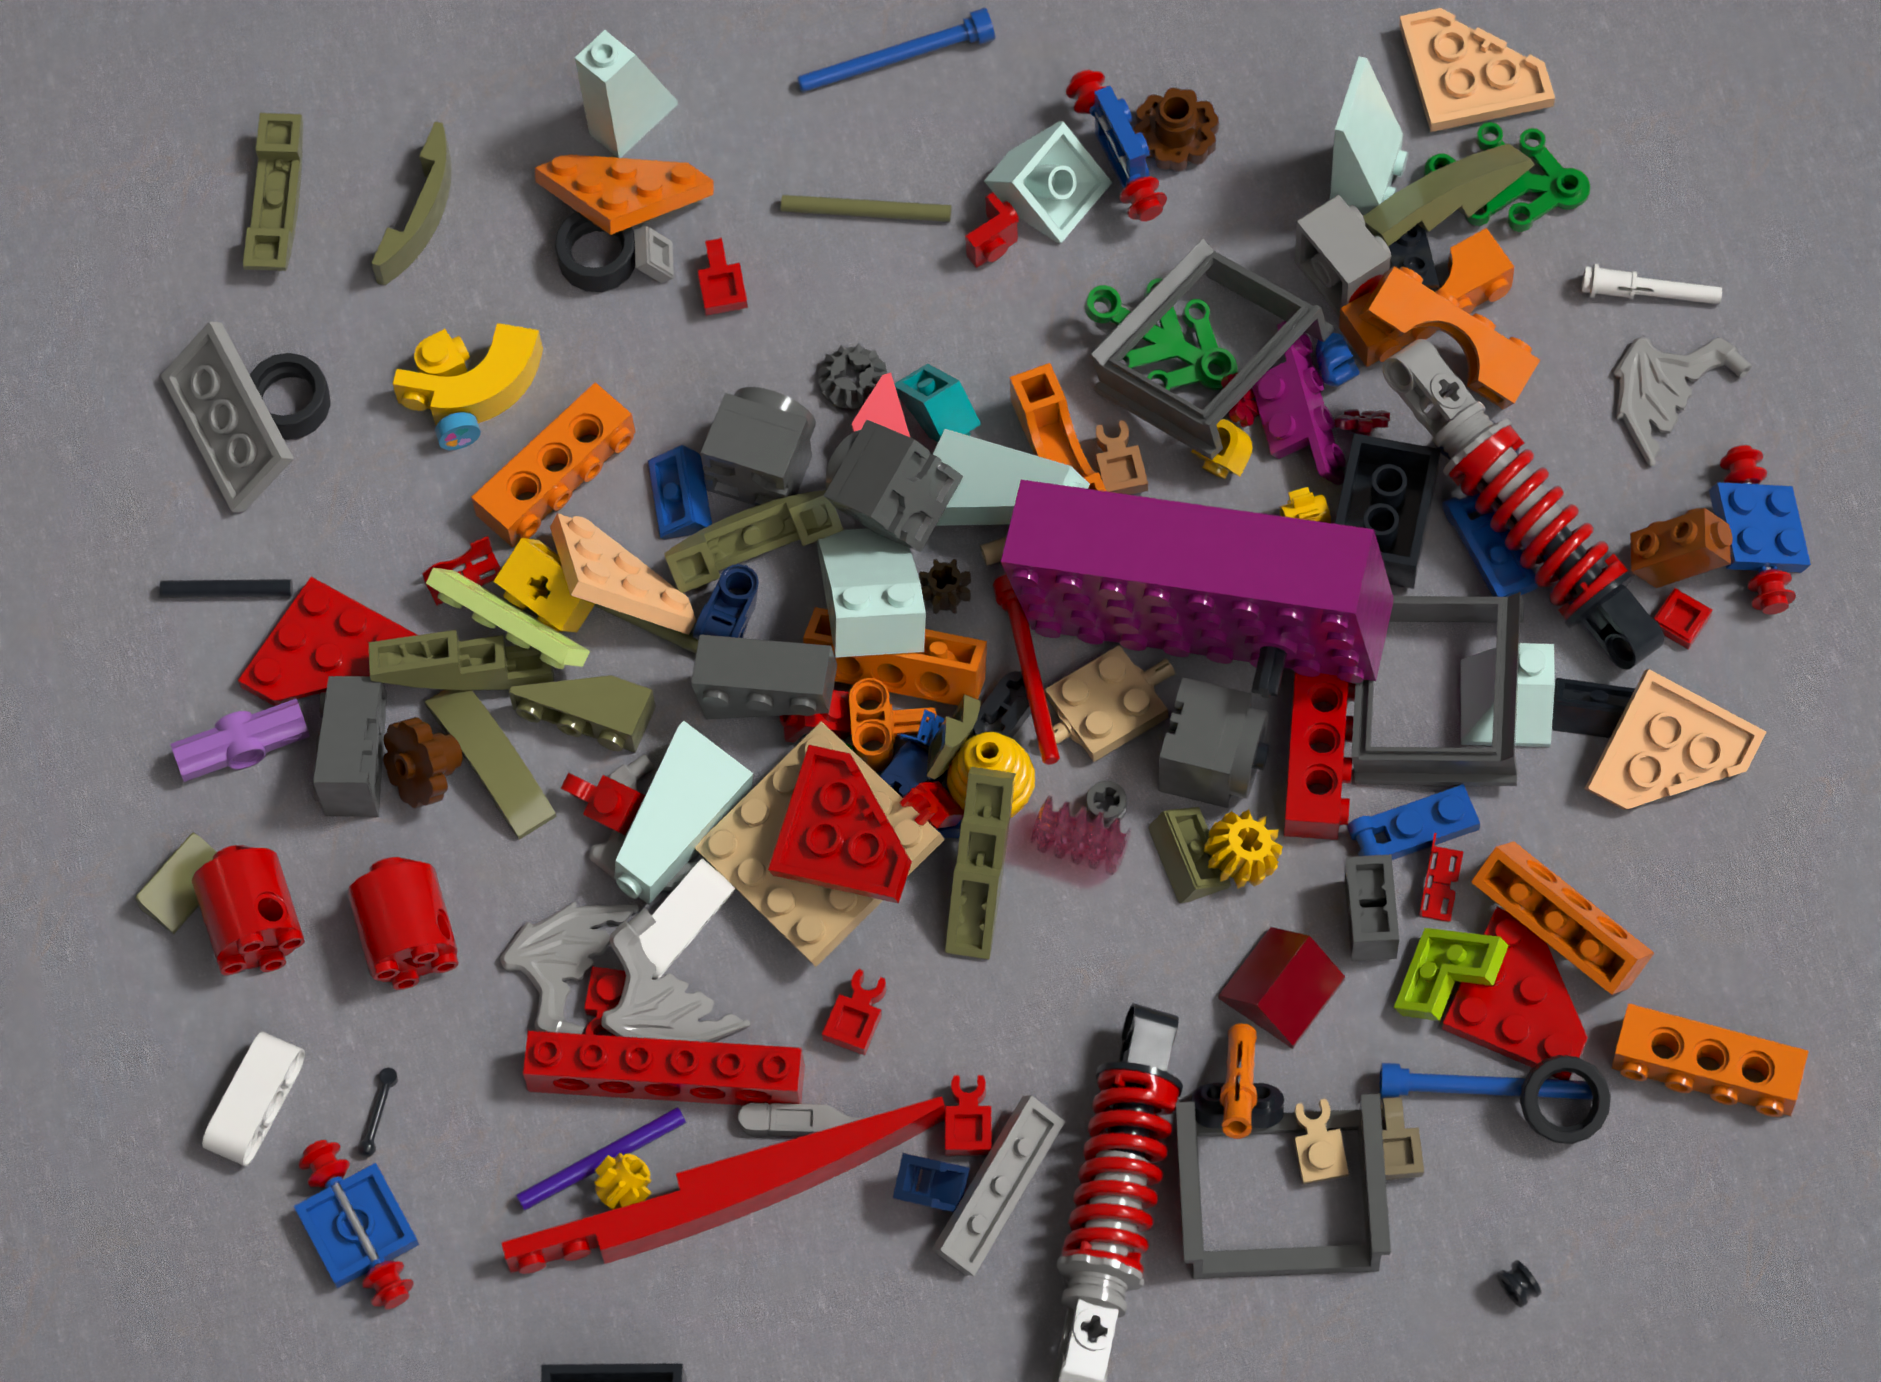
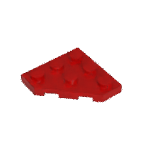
M311 576L238 679V682L242 689L273 706L296 698L320 695L321 692H326L329 676H370L369 642L416 636L417 634Z
M808 745L768 868L769 872L773 876L899 904L912 861L858 764L850 753Z
M1496 906L1484 935L1501 937L1509 946L1494 985L1461 982L1444 1019L1442 1030L1531 1068L1535 1067L1542 1060L1557 1055L1580 1058L1587 1044L1588 1037L1547 943L1509 912ZM1560 1072L1551 1076L1560 1080H1570L1573 1073Z

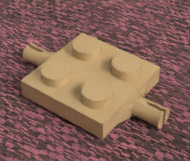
M1118 645L1045 689L1046 698L1058 713L1060 721L1053 726L1056 743L1059 744L1070 737L1074 742L1081 745L1093 762L1169 718L1168 709L1155 693L1154 686L1175 675L1171 663L1169 664V661L1165 658L1148 670L1143 671L1133 664L1121 646Z

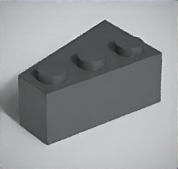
M700 635L691 685L706 720L783 715L811 716L829 713L838 664L832 647L829 645Z
M329 676L326 692L320 693L319 712L322 724L321 731L317 734L316 740L317 759L313 779V796L315 801L321 802L325 816L379 817L387 692L384 683L371 681L370 676Z

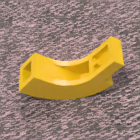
M497 323L489 352L484 360L474 369L461 375L443 377L396 369L392 384L397 402L415 411H424L426 408L431 409L435 426L444 417L459 412L473 414L478 423L496 417L509 409L523 396L537 373L543 353L539 330Z

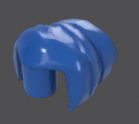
M1332 333L1324 342L1317 341L1315 353L1318 368L1322 375L1321 378L1325 384L1339 387L1360 374L1353 355L1342 335Z

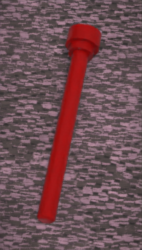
M1005 574L994 581L993 590L997 604L1008 612L1042 762L1052 765L1059 761L1060 756L1028 620Z

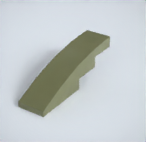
M1510 144L1472 154L1429 173L1393 194L1363 216L1366 223L1365 227L1375 237H1381L1389 247L1416 224L1430 232L1456 210L1469 218L1532 168L1534 163L1532 159Z
M450 630L369 642L371 681L415 688L510 689L511 686L554 682L553 666L539 658L542 652L532 646L529 649L517 645L506 647L503 635L459 641L457 631Z
M978 767L970 768L964 816L961 821L957 864L953 876L945 953L990 960L1016 773Z

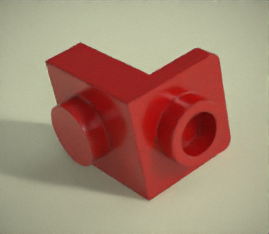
M993 192L985 196L986 215L989 221L965 236L966 256L976 268L987 261L994 262L1007 252L1008 247L1018 242L1017 223H1019V217L1008 201L1001 202Z
M833 690L829 713L811 716H779L780 723L784 726V739L786 742L795 743L804 734H809L821 721L840 739H846L852 734L849 692Z

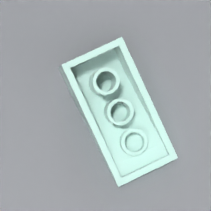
M1359 56L1335 128L1330 200L1340 195L1348 206L1354 205L1364 216L1396 193L1397 188L1391 187L1394 175L1402 177L1408 152L1402 151V130L1368 59Z
M868 528L843 530L823 539H818L817 547L835 658L924 652L926 611L921 583L910 548L876 534Z

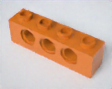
M596 382L593 383L471 497L476 516L512 548L521 538L529 539L539 529L541 521L552 510H560L567 504L572 496V492L584 481L589 482L598 475L603 467V463L615 452L620 453L629 446L636 433L632 413ZM585 435L597 436L595 440L588 443L579 441ZM562 463L566 465L560 471L553 472L548 470L553 464ZM524 492L535 493L529 500L516 499Z
M815 607L805 631L803 643L829 645L834 653L828 609ZM925 629L924 652L836 657L838 665L835 681L854 685L861 679L875 678L883 682L888 692L958 706L964 695L975 699L979 698L986 677L987 641Z
M1515 841L1496 846L1471 881L1472 884L1611 995L1629 989L1654 955L1652 950Z
M1628 1003L1611 1069L1619 1070L1622 1076L1631 1080L1645 1081L1649 1078L1664 1082L1667 1088L1676 1092L1690 1093L1694 1090L1709 1094L1711 1099L1721 1104L1735 1105L1739 1102L1754 1106L1761 1114L1780 1117L1783 1114L1792 1115L1809 1051ZM1658 1045H1665L1673 1050L1675 1056L1669 1059L1660 1058L1654 1054L1652 1048ZM1702 1057L1713 1058L1718 1062L1720 1068L1714 1071L1705 1070L1700 1067L1697 1060ZM1746 1069L1758 1070L1763 1074L1765 1080L1759 1083L1750 1082L1743 1076L1742 1072Z

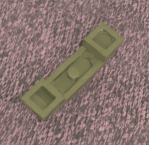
M260 113L256 143L258 165L251 227H247L243 259L244 270L287 271L294 242L300 196L303 150L302 114Z
M434 122L419 156L424 177L427 180L404 231L401 232L387 227L371 264L378 284L385 286L404 272L425 249L441 221L449 196L452 170L451 156L443 123Z
M826 490L788 496L741 511L696 532L669 549L664 555L678 590L684 593L720 578V570L799 539L802 545L805 546L818 541V539H823L843 531L835 507L831 504L830 500L824 497Z
M444 689L425 701L426 707L446 735L450 734L457 739L462 755L494 800L496 808L519 840L557 817L540 786L507 736L472 690Z

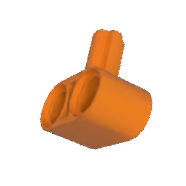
M875 678L859 680L853 685L849 694L854 752L875 772L885 770L893 760V744H895V737H898L897 733L908 736L918 735L924 710L934 713L936 717L935 709L930 707L893 710L892 704H890L888 689L883 682ZM867 700H875L880 703L876 709L865 710L860 707ZM873 740L884 744L876 751H868L863 748L865 743Z

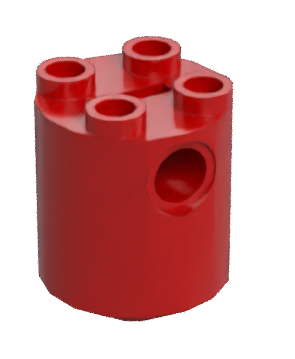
M244 845L229 846L215 853L213 860L205 863L194 873L191 881L221 974L233 975L244 969L260 967L262 972L278 970L286 965L285 956L304 944L305 940L278 855L275 851L268 848H255Z
M401 857L385 858L372 864L369 868L370 872L357 878L349 886L347 892L369 974L374 980L392 982L394 989L403 990L417 985L420 982L419 976L433 972H448L459 965L457 945L437 874L431 864Z

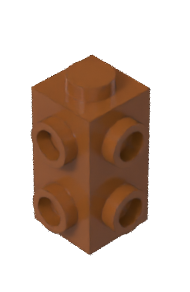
M1706 508L1691 509L1684 515L1676 518L1653 522L1646 528L1630 533L1631 570L1642 580L1655 588H1659L1731 564L1730 545L1733 541L1730 525Z

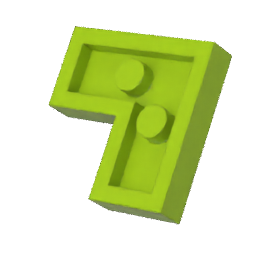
M1424 928L1394 1009L1401 1016L1440 1021L1455 981L1493 986L1509 945L1498 936Z

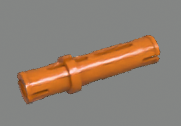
M1243 1023L1235 1024L1228 1030L1226 1083L1220 1092V1101L1224 1107V1119L1222 1121V1126L1224 1127H1222L1225 1135L1235 1139L1244 1138L1251 1133V1114L1257 1102V1090L1253 1086L1256 1030L1252 1026Z

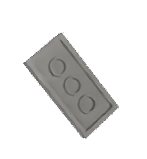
M209 321L161 374V377L231 511L245 512L294 458L222 322Z

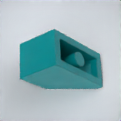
M928 363L894 383L898 397L928 437L936 442H939L944 429L970 436V431L981 425L960 380Z

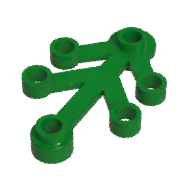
M1488 122L1479 127L1477 145L1481 150L1486 151L1505 145L1502 140L1503 131L1498 124ZM1529 128L1523 131L1520 136L1519 150L1529 158H1533L1546 176L1531 174L1529 171L1525 172L1481 207L1486 213L1483 215L1473 214L1469 218L1467 216L1465 218L1471 225L1483 226L1488 223L1491 215L1525 193H1542L1543 195L1530 204L1519 202L1512 205L1509 209L1507 220L1509 227L1516 232H1525L1532 227L1535 220L1555 207L1571 210L1582 205L1590 194L1589 179L1578 169L1563 168L1545 147V135L1543 132L1535 128ZM1485 134H1493L1497 139L1487 141L1483 136ZM1529 139L1536 140L1539 143V145L1536 147H1530L1525 142ZM1436 154L1427 160L1424 176L1435 171L1434 167L1447 166L1456 162V160L1447 154ZM1562 184H1573L1576 188L1567 190ZM1522 213L1525 214L1528 217V219L1525 221H1518L1514 218V215Z
M1156 278L1150 281L1144 291V298L1163 279ZM1107 285L1093 288L1084 303L1086 315L1092 321L1100 324L1111 321L1119 325L1131 313V311L1121 306L1119 293ZM1200 299L1189 301L1182 311L1183 322L1188 327L1194 328L1199 348L1185 341L1174 306H1172L1159 320L1161 328L1154 325L1142 338L1153 345L1130 350L1122 358L1126 362L1127 367L1131 369L1176 357L1191 365L1168 373L1163 370H1154L1147 376L1150 380L1160 379L1167 390L1200 382L1206 388L1221 390L1224 389L1221 384L1222 378L1229 374L1237 373L1238 370L1234 356L1228 350L1218 347L1209 321L1210 308L1205 301ZM1094 303H1104L1108 307V312H1097L1094 308ZM1189 309H1199L1203 314V318L1194 319L1191 317ZM1208 365H1218L1222 370V374L1217 376L1211 374L1208 370Z

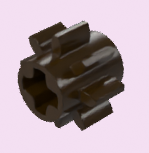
M934 559L933 567L929 573L920 571L919 580L925 586L921 588L924 602L931 601L933 614H937L940 610H951L953 614H957V606L961 600L970 602L971 590L965 586L971 583L970 571L960 573L957 568L956 559H953L950 563H940L937 559Z

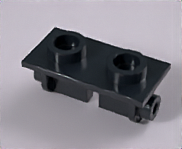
M1416 224L1389 246L1391 266H1395L1398 269L1401 267L1409 268L1423 278V285L1428 288H1439V281L1426 230Z

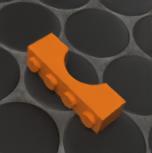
M1485 228L1450 247L1448 261L1449 277L1439 290L1455 297L1460 303L1458 307L1471 314L1476 306L1487 300L1490 302L1497 301L1509 292L1513 283L1515 266L1488 229ZM1374 290L1340 308L1339 329L1366 367L1377 361L1384 362L1400 351L1402 347L1417 339L1427 340L1437 329L1428 327L1412 329L1395 340L1358 317Z
M1394 266L1385 272L1358 317L1394 340L1409 330L1422 327L1434 328L1447 333L1458 342L1465 353L1469 370L1467 387L1502 409L1515 404L1540 362L1539 358L1531 354L1532 348L1518 338L1510 337L1507 339L1495 331L1496 325L1488 318L1476 313L1473 316L1458 307L1460 303L1452 295L1441 290L1434 292L1422 284L1423 278L1413 270L1406 267L1398 269Z
M1051 363L1009 377L1010 400L1034 455L1073 467L1090 483L1088 489L1107 491L1099 472L1093 471L1082 451L1071 421L1066 397Z

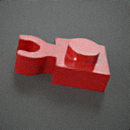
M939 781L919 783L899 802L902 807L912 806L919 813L915 818V822L919 825H925L929 822L936 828L956 826L964 816V810Z
M592 966L584 1009L586 1015L596 1016V1018L588 1024L586 1034L597 1035L600 1031H608L602 1026V1015L604 1011L614 1009L619 1004L626 979L624 970Z
M858 969L851 979L852 998L841 994L838 995L822 1032V1038L826 1042L865 1055L882 1017L881 1009L872 1005L881 1001L885 996L886 979L880 977L874 989L865 990L861 987L864 980V970Z
M954 1075L951 1081L952 1096L959 1106H945L946 1156L988 1155L992 1149V1107L979 1106L986 1096L985 1078L983 1075H978L976 1090L966 1093L960 1088V1076Z

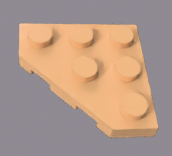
M1442 8L1400 16L1399 27L1430 132L1554 106L1555 95L1544 61L1530 54L1528 57L1508 48L1507 42L1479 27L1474 30L1456 21L1454 14Z
M557 513L550 529L572 596L689 635L696 623V618L689 598L676 589L589 520L580 516L570 518Z
M1646 669L1584 789L1623 810L1681 793L1707 783L1746 772L1766 731L1654 671Z

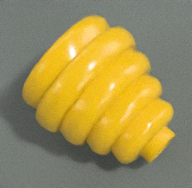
M984 732L969 738L955 755L947 770V787L953 799L963 810H965L968 774L971 767L1016 773L1011 818L1024 808L1035 789V768L1029 754L1014 739L997 732Z

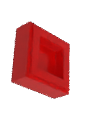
M1674 588L1654 619L1660 625L1664 636L1689 650L1712 616L1713 610Z

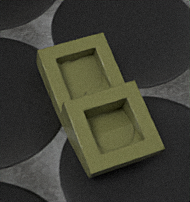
M964 695L952 717L946 716L928 748V777L936 779L950 767L953 758L965 743L977 721L980 700Z

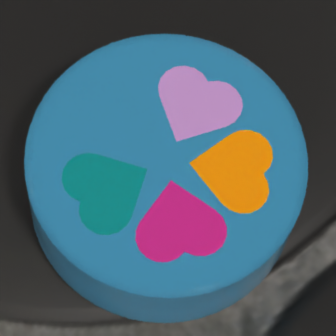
M466 412L448 415L440 420L435 427L440 447L447 450L467 447L474 443L481 434L476 417Z

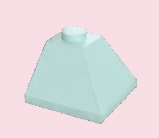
M1060 121L1010 150L984 180L1001 202L1008 201L1013 206L1021 220L1056 243L1063 242L1112 184V181L1067 125Z
M1520 643L1515 746H1551L1555 688L1554 644ZM1496 648L1461 659V745L1492 746Z

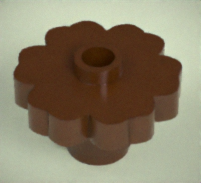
M1169 88L1165 92L1164 98L1155 94L1150 95L1137 108V124L1133 130L1135 134L1139 132L1143 134L1150 152V156L1145 158L1155 157V163L1158 168L1182 171L1186 168L1188 162L1202 164L1206 161L1208 155L1215 151V134L1219 130V118L1214 112L1211 102H1197V95L1193 90Z
M418 717L390 724L383 737L385 748L388 751L385 753L383 761L390 783L398 786L401 800L414 809L442 801L444 793L448 790L446 777L452 775L455 769L461 766L463 760L462 750L457 739L450 734H433L430 725Z

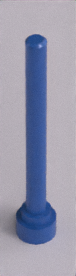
M986 7L969 12L970 17L963 19V24L800 75L797 78L799 88L802 92H806L965 40H969L970 43L977 41L979 45L996 40L991 18Z
M1381 1063L1379 1094L1380 1099L1408 1096L1409 1091L1521 1096V1086L1525 1078L1409 1073V1068H1401L1400 1063ZM1547 1079L1542 1084L1538 1097L1593 1098L1590 1086L1586 1081Z

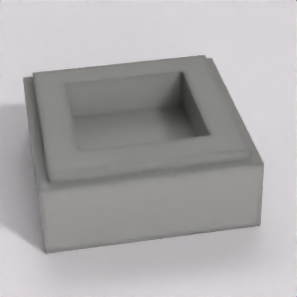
M648 226L634 230L636 268L660 283L672 280L674 276L672 241Z

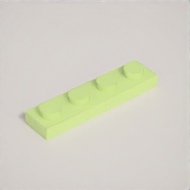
M433 568L426 581V584L440 591L438 598L441 601L459 609L465 606L473 611L471 617L473 620L492 629H495L496 626L508 632L505 637L508 641L525 649H529L530 646L542 652L539 658L555 668L564 669L565 665L583 667L590 653L588 649L454 570Z

